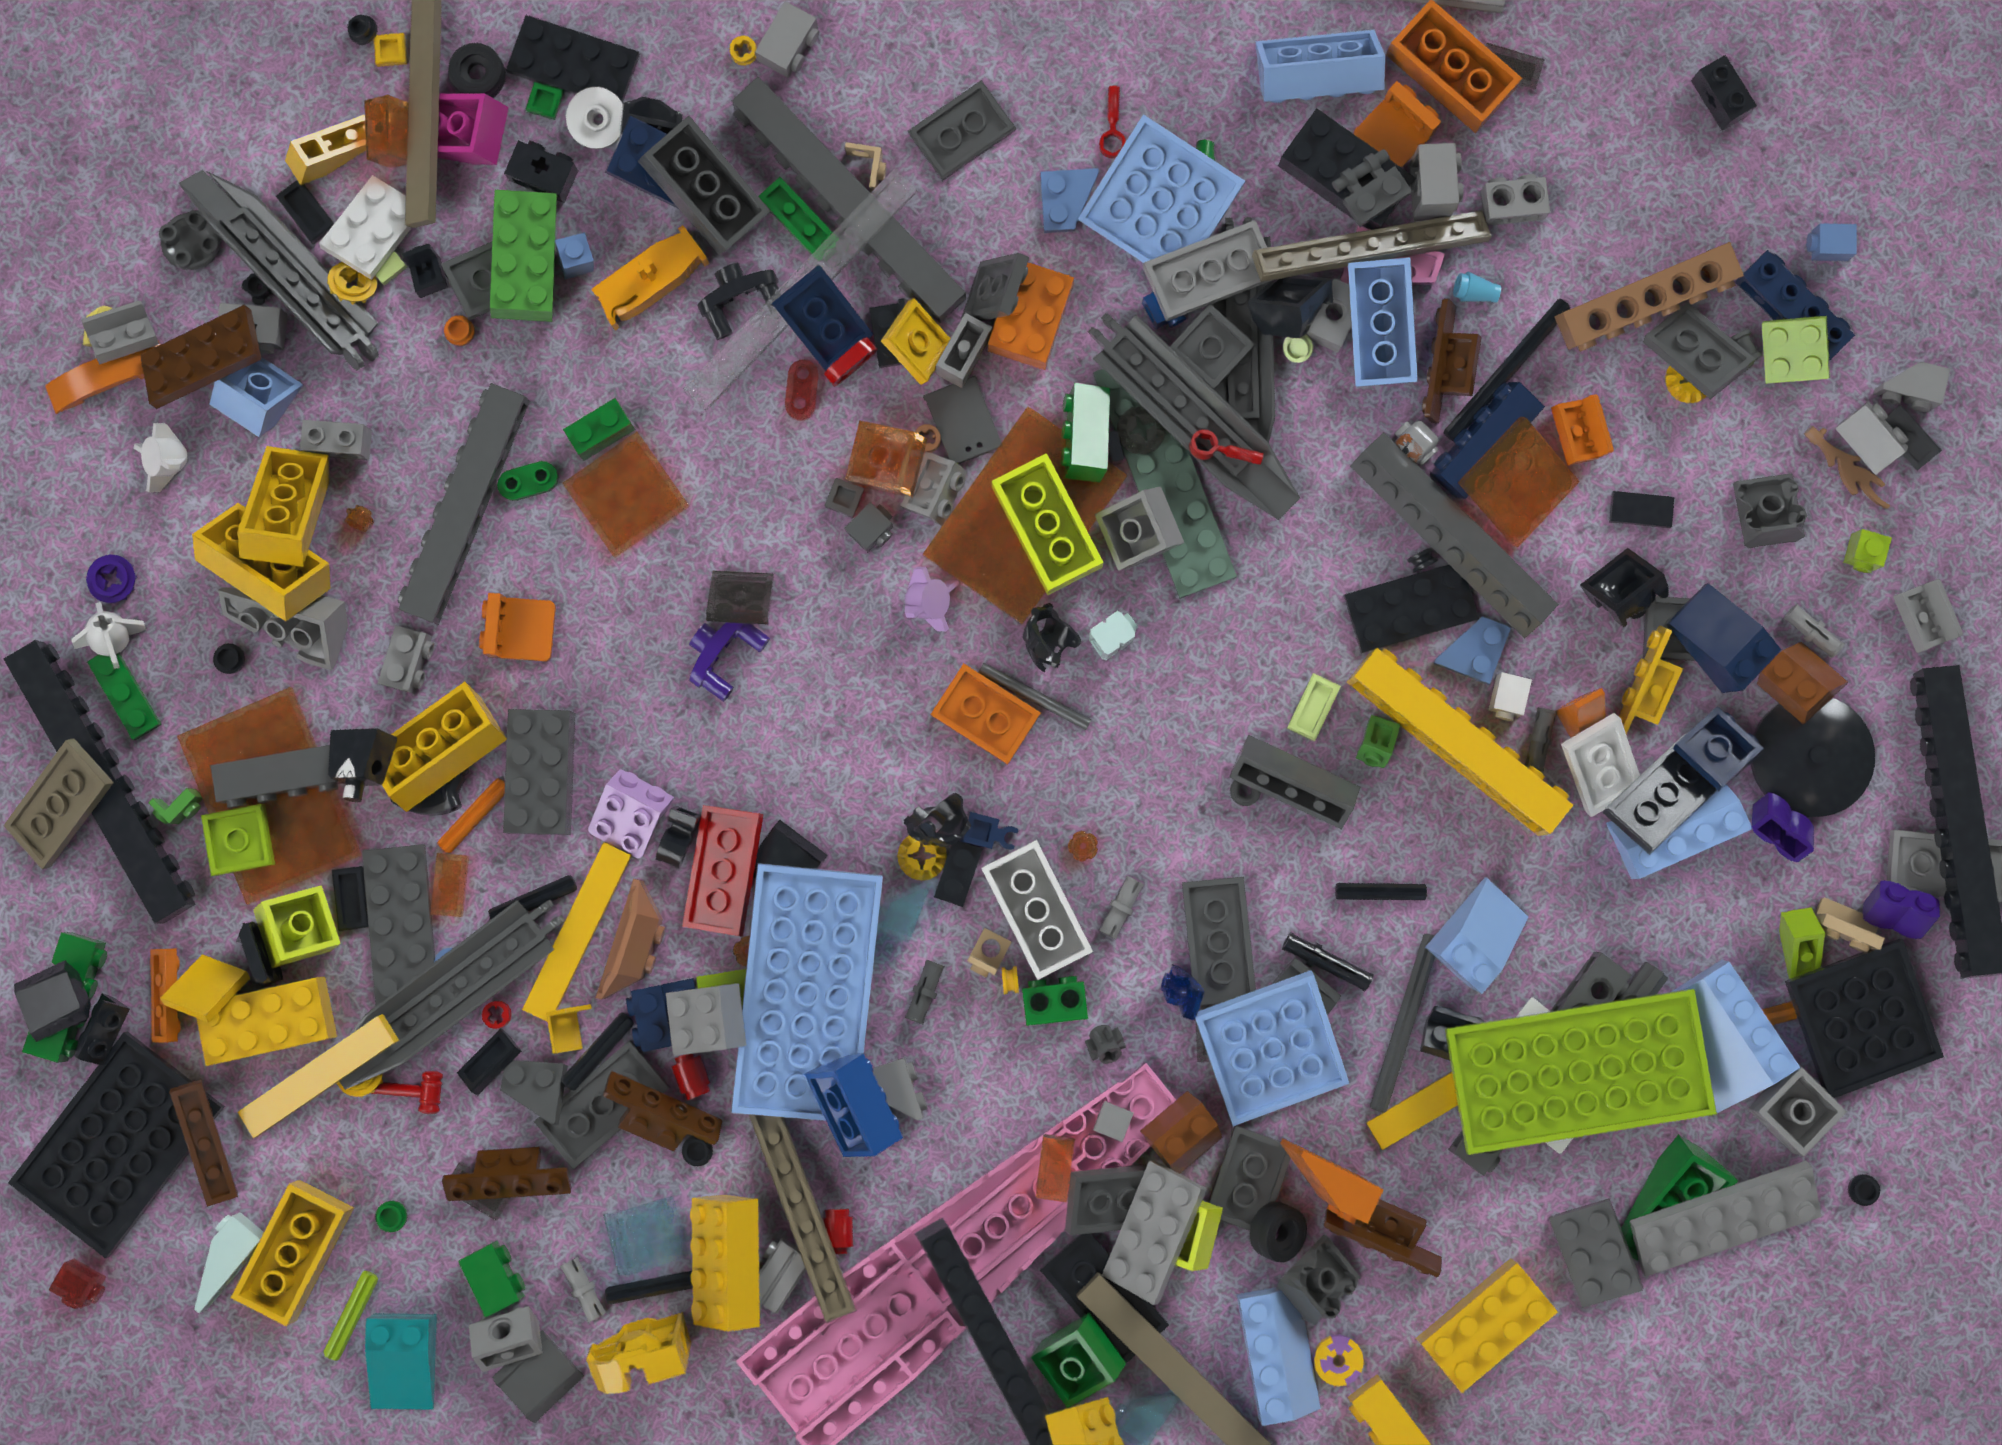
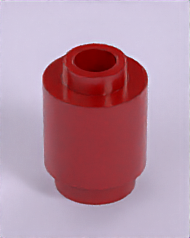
M692 1053L676 1057L675 1061L677 1064L671 1066L679 1090L681 1094H685L686 1100L710 1092L708 1086L710 1080L701 1056L694 1057Z
M849 1209L824 1210L822 1220L835 1254L848 1253L847 1247H854L853 1216H849Z

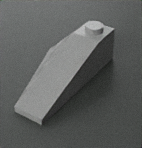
M221 587L218 590L222 614L253 633L260 629L265 630L273 638L272 644L279 648L286 642L299 650L296 658L305 663L332 670L335 667L348 628L345 601L321 595L285 622L237 588Z

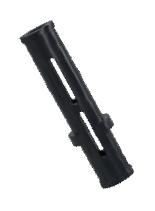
M1290 932L1282 946V950H1286L1305 960L1306 965L1310 967L1315 965L1362 989L1364 992L1372 982L1374 974L1322 949V945L1317 942L1312 944Z

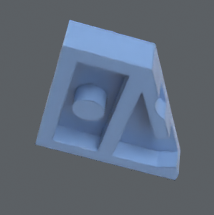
M1098 168L1040 172L1044 233L1071 232L1075 230L1079 221L1078 217L1082 213L1097 180Z
M1482 616L1434 660L1433 664L1489 685L1511 627Z

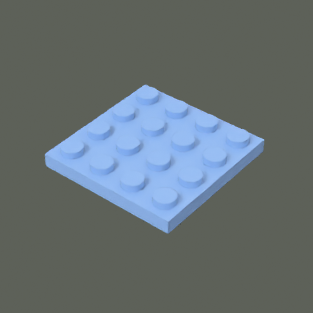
M1143 114L1078 217V220L1144 263L1211 237L1246 181Z
M1311 970L1193 1013L1233 1126L1350 1084L1314 974Z

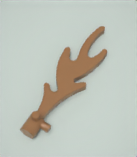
M1811 426L1804 432L1810 443L1817 444L1826 457L1828 467L1834 466L1835 459L1837 460L1841 480L1852 495L1858 494L1855 483H1858L1865 495L1873 502L1885 509L1890 508V505L1880 499L1870 486V482L1880 487H1884L1885 483L1870 471L1853 465V462L1861 461L1860 457L1845 453L1823 439L1824 434L1827 432L1825 428L1818 431L1814 426Z

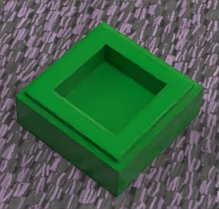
M534 82L525 109L526 112L556 120L564 91Z

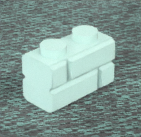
M1116 611L1106 618L1105 623L1102 621L1090 629L1089 641L1102 660L1107 661L1117 654L1118 650H1123L1133 642L1138 627L1128 613L1123 615L1122 612Z

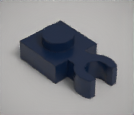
M968 811L967 818L971 823V828L961 837L962 842L992 849L994 841H997L1004 849H1014L1015 845L1006 843L1004 838L1008 832L1018 834L1019 830L1017 828L1004 826L999 829L1000 819Z

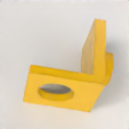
M591 1004L546 1013L553 1054L583 1048L577 1012L592 1009Z

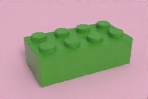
M495 189L490 290L491 318L553 322L557 216L556 193Z

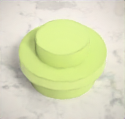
M1307 334L1300 338L1286 337L1283 343L1284 355L1295 363L1306 361L1313 353L1311 338Z

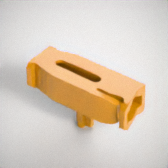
M683 225L678 228L680 233L656 242L591 289L601 302L606 318L615 331L620 328L616 323L617 315L621 321L637 316L684 283L687 278H690V275L694 273V270L698 268L700 263L704 267L710 264L706 255Z

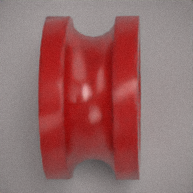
M503 1001L490 1002L486 1004L482 1011L483 1022L493 1029L506 1026L512 1016L509 1005ZM494 1006L495 1009H499L500 1006L504 1010L501 1014L503 1018L501 1023H499V1020H495L494 1023L490 1020L492 1016L490 1009Z

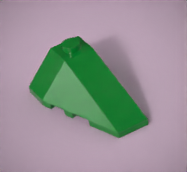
M1679 1134L1658 1158L1621 1227L1631 1256L1637 1261L1638 1256L1630 1220L1733 1186L1738 1182L1734 1175L1701 1147Z

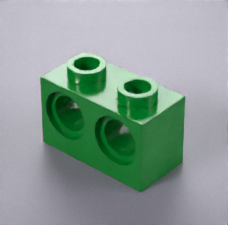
M1077 976L1058 978L1059 984L1047 985L1046 979L1028 981V987L1022 988L1026 1026L1088 1019L1084 981L1077 982ZM1071 989L1078 993L1079 1001L1074 1007H1066L1062 1004L1061 996L1064 991ZM1043 993L1047 996L1048 1005L1044 1010L1037 1011L1031 1007L1030 999L1034 994Z

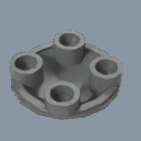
M192 210L175 216L159 230L163 255L172 265L180 269L196 270L205 267L215 259L220 250L221 237L208 225L198 210Z

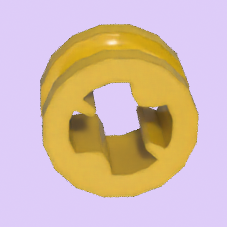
M738 36L732 40L729 50L735 63L746 66L753 63L756 59L755 50L757 48L752 38ZM744 44H747L751 53H745L743 57H739V52L736 49L742 48Z
M1013 966L1011 970L1001 967L1004 995L1008 994L1009 991H1014L1015 994L1019 993L1017 966Z

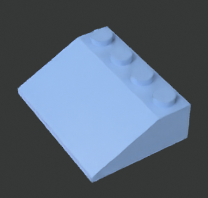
M1718 961L1672 991L1695 989L1716 1113L1776 1084L1800 1068L1729 961Z

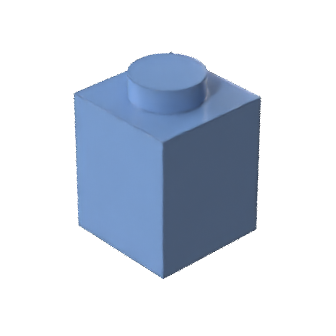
M1820 223L1808 234L1806 241L1807 251L1811 252V260L1849 261L1857 254V224Z
M585 232L555 240L556 254L565 280L594 271V260Z

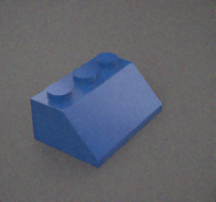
M864 1053L844 1056L804 1074L843 1157L876 1156L903 1138L899 1130V1121L892 1114L886 1102L885 1091L878 1085L873 1074V1066Z

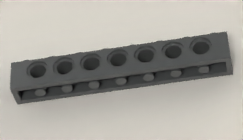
M1594 951L1551 1011L1612 1002L1615 997H1621L1628 989L1629 983L1627 981L1631 974L1602 952ZM1599 981L1603 991L1598 998H1594L1591 994V987L1595 982ZM1461 1131L1448 1150L1484 1176L1487 1171L1490 1173L1497 1167L1501 1159L1499 1155L1503 1149L1468 1155L1466 1154L1463 1132Z

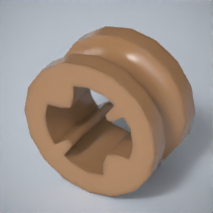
M921 425L915 430L913 435L915 446L921 452L925 453L927 451L931 453L940 446V433L933 425ZM929 431L933 432L935 435L932 438L936 439L933 445L931 443H927L925 446L921 445L922 439L919 438L920 434H928Z

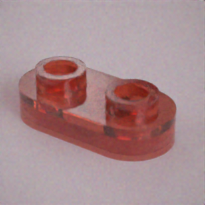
M809 360L794 362L788 371L785 409L788 415L797 421L809 419L816 409L819 373L814 363ZM799 371H808V377L805 379L798 378ZM797 400H804L806 402L802 409L795 408L794 405Z

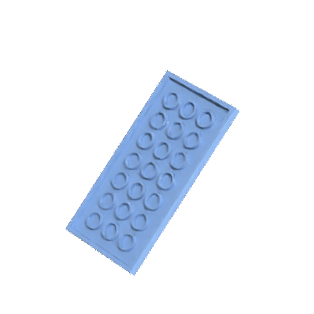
M758 863L742 1006L746 1046L738 1047L732 1113L826 1121L804 1074L844 1056L864 1053L882 875Z

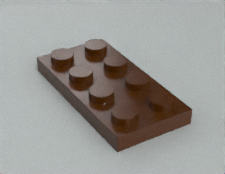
M245 304L140 354L148 401L155 409L262 360L252 310Z

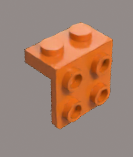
M1396 81L1388 89L1384 100L1361 122L1353 134L1378 152L1383 149L1386 150L1390 160L1402 168L1412 158L1418 145L1425 144L1436 133L1441 121L1438 119L1437 112L1432 107L1424 106L1416 99L1415 92L1409 86H1402Z
M488 593V599L484 600L482 604V618L486 619L485 631L480 632L479 648L483 649V654L490 658L549 661L552 657L555 603L549 600L508 598L500 593Z

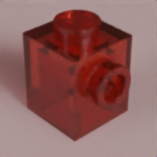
M72 1259L63 1263L49 1291L61 1297V1302L73 1309H81L99 1301L105 1291V1287L102 1284L106 1276L82 1262Z

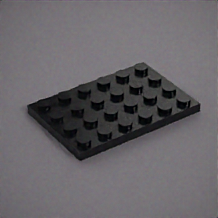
M123 1032L111 1048L104 1065L97 1066L8 1184L105 1259L110 1257L189 1154L170 1095V1089L193 1081L132 1034ZM206 1092L215 1120L225 1106Z

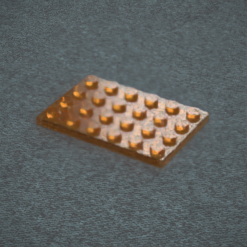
M1027 406L922 554L925 558L1021 625L1027 620L1032 609L1036 607L1046 591L992 489V481L1047 453L1085 528L1089 532L1097 521L1095 514L1106 508L1128 476L1108 462V469L1101 483L1065 478V466L1060 464L1063 447L1066 448V439L1061 437L1062 429L1029 406Z
M292 687L177 735L209 814L265 804L275 865L233 873L246 905H250L362 856L335 790L319 792V788L307 789L308 795L289 797L288 793L278 794L277 800L258 803L257 798L246 800L247 805L227 808V803H219L215 800L211 765L317 747Z

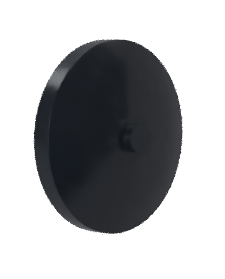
M1832 698L1804 725L1783 706L1777 704L1765 714L1755 729L1753 736L1757 738L1759 744L1764 748L1751 763L1752 773L1757 785L1764 795L1769 792L1780 796L1789 804L1792 811L1799 812L1806 817H1824L1847 809L1862 796L1872 779L1875 768V747L1871 733L1862 718L1852 708L1837 699Z

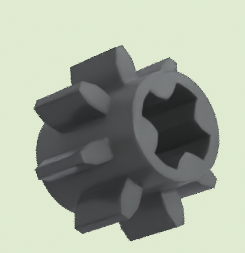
M1109 1025L1095 1027L1089 1034L1090 1039L1085 1040L1091 1059L1094 1061L1099 1058L1104 1064L1118 1060L1122 1054L1121 1049L1126 1048L1119 1028L1117 1027L1112 1030Z

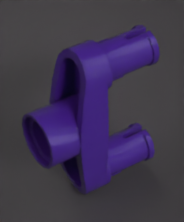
M741 612L731 617L718 631L704 623L689 643L691 647L701 653L693 667L689 681L698 688H705L723 702L734 689L732 685L713 672L714 668L712 667L719 659L718 654L723 647L727 648L734 638L737 639L739 637L758 652H761L770 641V637L749 623L750 619Z

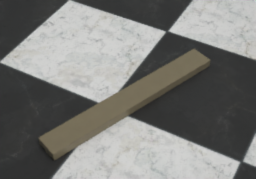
M412 0L405 206V225L410 228L436 223L442 0Z
M1481 210L1258 249L1253 251L1252 258L1260 281L1263 282L1348 267V263L1393 259L1489 242L1491 233Z
M749 1114L825 1322H831L857 1311L785 1118Z
M1099 1272L1076 1294L1226 1445H1272Z

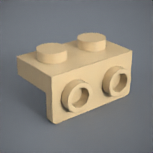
M1828 898L1820 899L1815 915L1825 932V937L1837 941L1839 938L1850 942V947L1868 953L1869 949H1881L1885 938L1876 935L1878 927L1866 922L1863 919V913Z

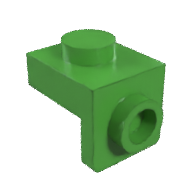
M186 788L170 806L162 799L152 798L148 803L155 809L152 812L153 815L162 823L180 824L185 818H192L201 809L199 803L205 797L197 789Z

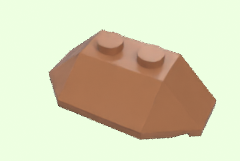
M633 879L595 996L597 999H606L644 979L646 973L651 974L653 971L656 957L652 956L655 944H661L666 927L661 926L663 918L642 880Z

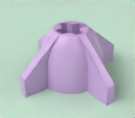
M916 567L913 570L909 587L905 594L906 617L925 619L936 631L946 632L949 627L944 615L950 605L949 592L960 585L959 581L950 579L942 582L941 580L930 579L926 567Z

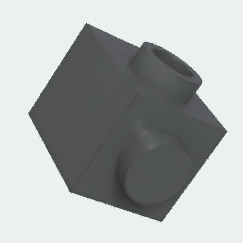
M870 502L845 527V531L869 553L876 544L882 547L892 537L893 534L890 530L893 528V524L889 520L893 516L881 504L875 507Z

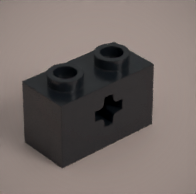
M1726 55L1701 68L1691 79L1692 84L1721 131L1746 118L1757 107Z
M518 140L504 172L507 179L512 183L535 192L556 193L557 201L565 203L578 173L573 159L561 152H556V155L546 152L544 146L534 141H529L526 144ZM547 165L548 171L542 170L539 174L537 168H544Z

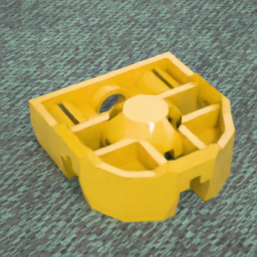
M681 1312L658 1320L644 1318L624 1324L619 1333L604 1339L598 1345L591 1344L586 1360L598 1390L605 1394L629 1391L632 1383L630 1370L634 1368L636 1370L643 1369L648 1385L686 1374L691 1339L684 1314Z

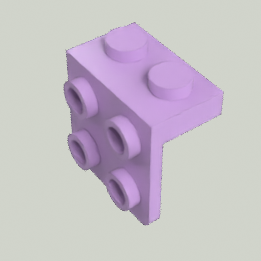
M620 769L606 784L588 831L591 835L631 854L633 857L641 858L646 852L659 819L669 809L674 797L667 794L662 788L652 786L639 779L635 774Z

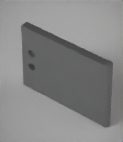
M975 375L967 379L963 388L951 384L923 395V399L927 402L936 428L940 433L949 460L960 464L1003 447Z

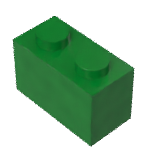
M616 398L563 429L583 461L636 430Z
M497 1240L458 1261L485 1318L524 1297L522 1292L525 1290L524 1281L519 1273H513L509 1262L512 1261L509 1250L504 1244L500 1246Z

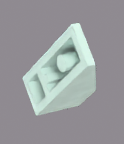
M241 1212L232 1216L228 1214L215 1228L218 1233L211 1240L194 1308L198 1313L207 1310L249 1261L264 1233Z

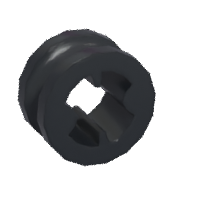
M1432 547L1407 559L1408 563L1414 565L1413 573L1439 561L1437 557L1432 556Z

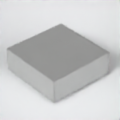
M1104 1101L1093 1131L1123 1142L1133 1112Z

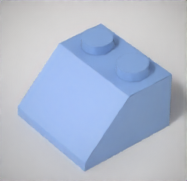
M261 357L262 360L215 381L209 403L258 437H261L277 424L303 386L302 383L263 357Z

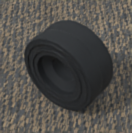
M465 44L453 53L449 61V78L459 94H487L493 98L502 90L505 84L506 70L504 64L495 50L485 44ZM481 65L485 68L484 76L478 80L470 78L469 72L471 68Z
M1269 1202L1258 1210L1252 1220L1249 1233L1250 1243L1258 1254L1275 1262H1287L1293 1259L1303 1247L1307 1235V1223L1304 1215L1298 1209L1282 1202ZM1281 1226L1280 1233L1275 1239L1277 1230Z

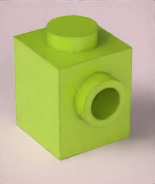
M1865 529L1852 533L1843 563L1852 565L1854 570L1862 573H1872V571L1884 567L1892 537Z

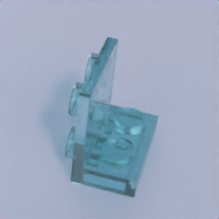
M673 1196L630 1209L603 1214L618 1275H633L688 1256Z

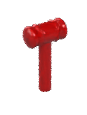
M425 1071L421 1074L423 1078L420 1082L421 1085L383 1082L375 1088L374 1093L370 1094L420 1098L419 1112L423 1114H437L440 1111L438 1105L441 1103V1086L443 1085L441 1080L443 1074L438 1071Z

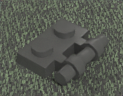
M1384 149L1375 155L1373 153L1363 158L1364 162L1352 170L1350 168L1340 173L1341 177L1332 182L1337 192L1342 191L1346 187L1350 191L1351 195L1344 199L1343 204L1359 227L1412 193L1411 188L1396 166L1387 172H1384L1381 165L1390 159ZM1370 172L1374 180L1361 187L1358 180Z

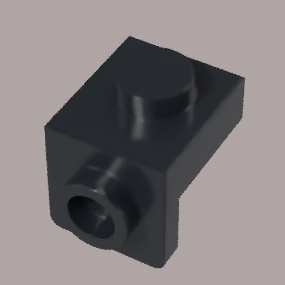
M430 244L417 246L412 250L402 253L403 261L410 268L414 290L419 298L448 288L445 274L441 268L442 260Z

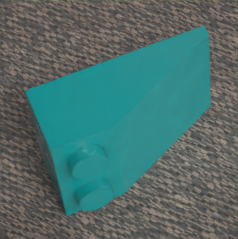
M374 1313L366 1318L365 1356L371 1409H434L437 1314Z

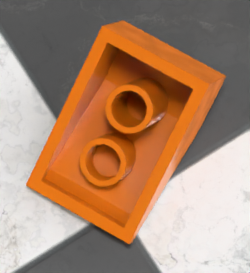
M1282 1138L1280 1144L1318 1197L1329 1203L1326 1209L1350 1223L1355 1224L1358 1219L1368 1224L1384 1189L1362 1176Z

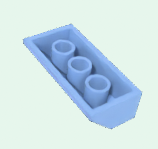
M1375 30L1255 41L1260 90L1264 102L1281 103L1286 99L1299 98L1311 100L1316 96L1329 95L1341 97L1347 93L1371 94L1377 90H1384L1385 54Z
M1410 257L1348 263L1355 386L1418 382Z
M1727 784L1720 791L1717 790L1650 855L1612 821L1606 823L1631 879H1641L1752 830L1751 823L1740 800Z
M1276 1287L1236 1294L1257 1412L1262 1426L1293 1421L1321 1409L1305 1320L1301 1319L1302 1315L1285 1294Z

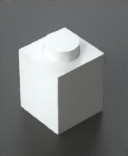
M1503 672L1497 674L1489 711L1496 712V718L1506 721H1513L1514 717L1524 716L1532 679Z

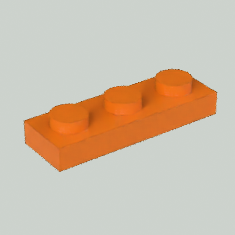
M177 948L150 949L151 1042H178V1034L181 1027L178 1010L165 1006L160 999L177 981V972L180 967Z

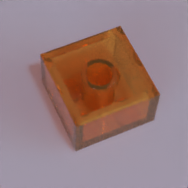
M859 420L845 480L860 487L913 498L927 438L914 431Z

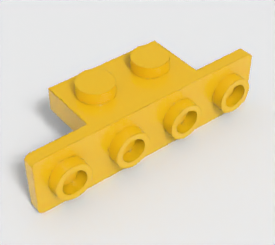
M1660 625L1657 631L1653 630L1647 641L1649 649L1646 656L1637 663L1634 670V676H1636L1632 687L1626 689L1622 697L1621 703L1623 707L1618 717L1621 718L1626 734L1634 716L1657 725L1659 724L1683 671V668L1660 659L1672 633V630Z

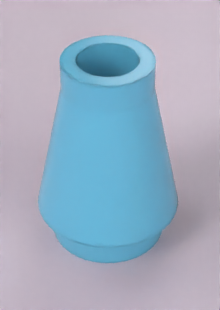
M1471 272L1466 274L1459 273L1453 288V296L1459 298L1461 302L1496 303L1501 294V285L1494 284Z

